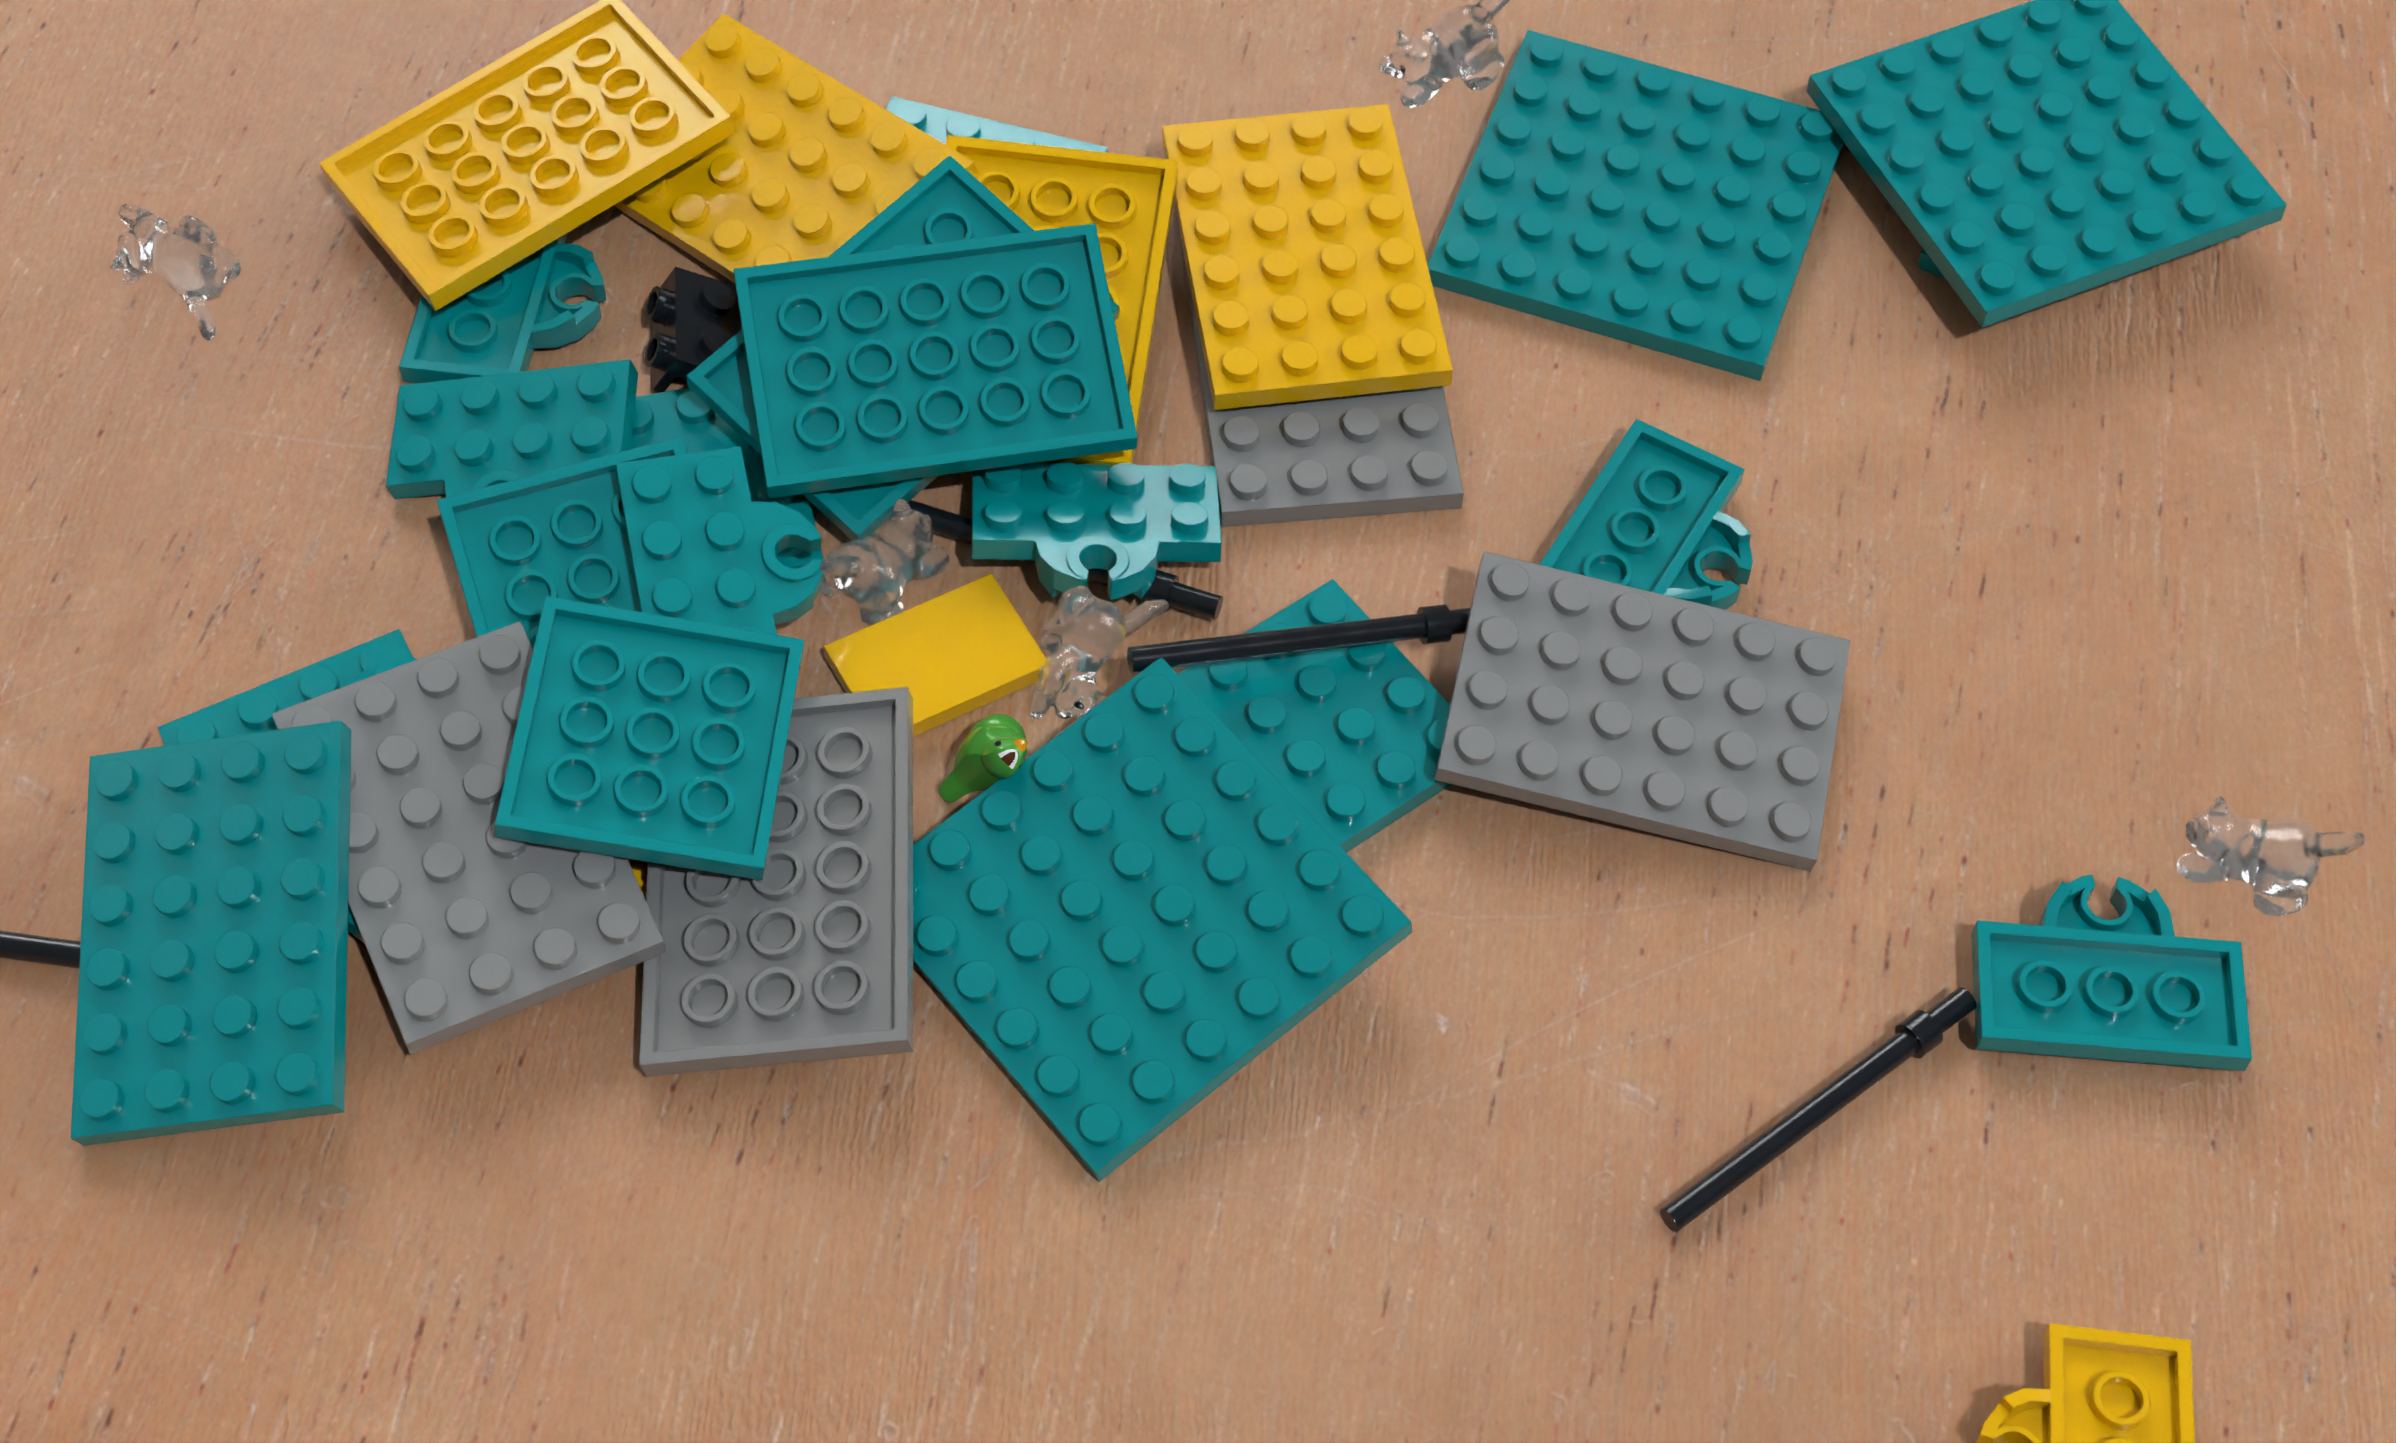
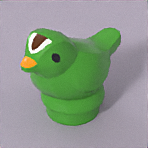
M992 714L977 722L959 748L955 757L954 769L940 784V796L946 802H955L973 791L986 790L999 779L1009 778L1022 767L1027 755V741L1022 726L1015 719L1004 714Z

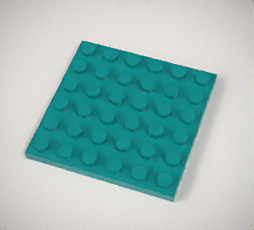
M2033 0L1809 76L1806 92L1982 328L2281 221L2287 206L2118 0Z
M1527 30L1429 260L1428 269L1432 285L1761 381L1844 141L1820 110Z
M1162 657L1154 661L1024 760L1022 767L1009 778L999 779L913 845V965L1099 1182L1412 933V924L1408 917Z

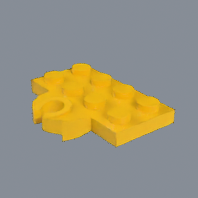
M2049 1323L2043 1334L2044 1389L2023 1388L2002 1397L2000 1403L1982 1425L1975 1443H2195L2191 1340Z

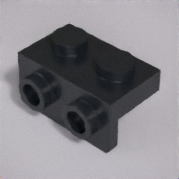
M675 267L661 287L655 286L651 290L646 301L644 313L645 319L650 321V340L646 347L644 359L645 365L650 367V390L657 393L665 392L676 376L687 379V375L741 330L735 285Z

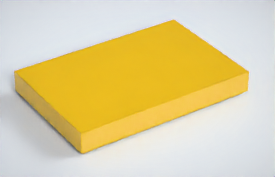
M992 573L824 646L825 659L846 693L900 687L909 688L913 698V737L1050 677V664Z

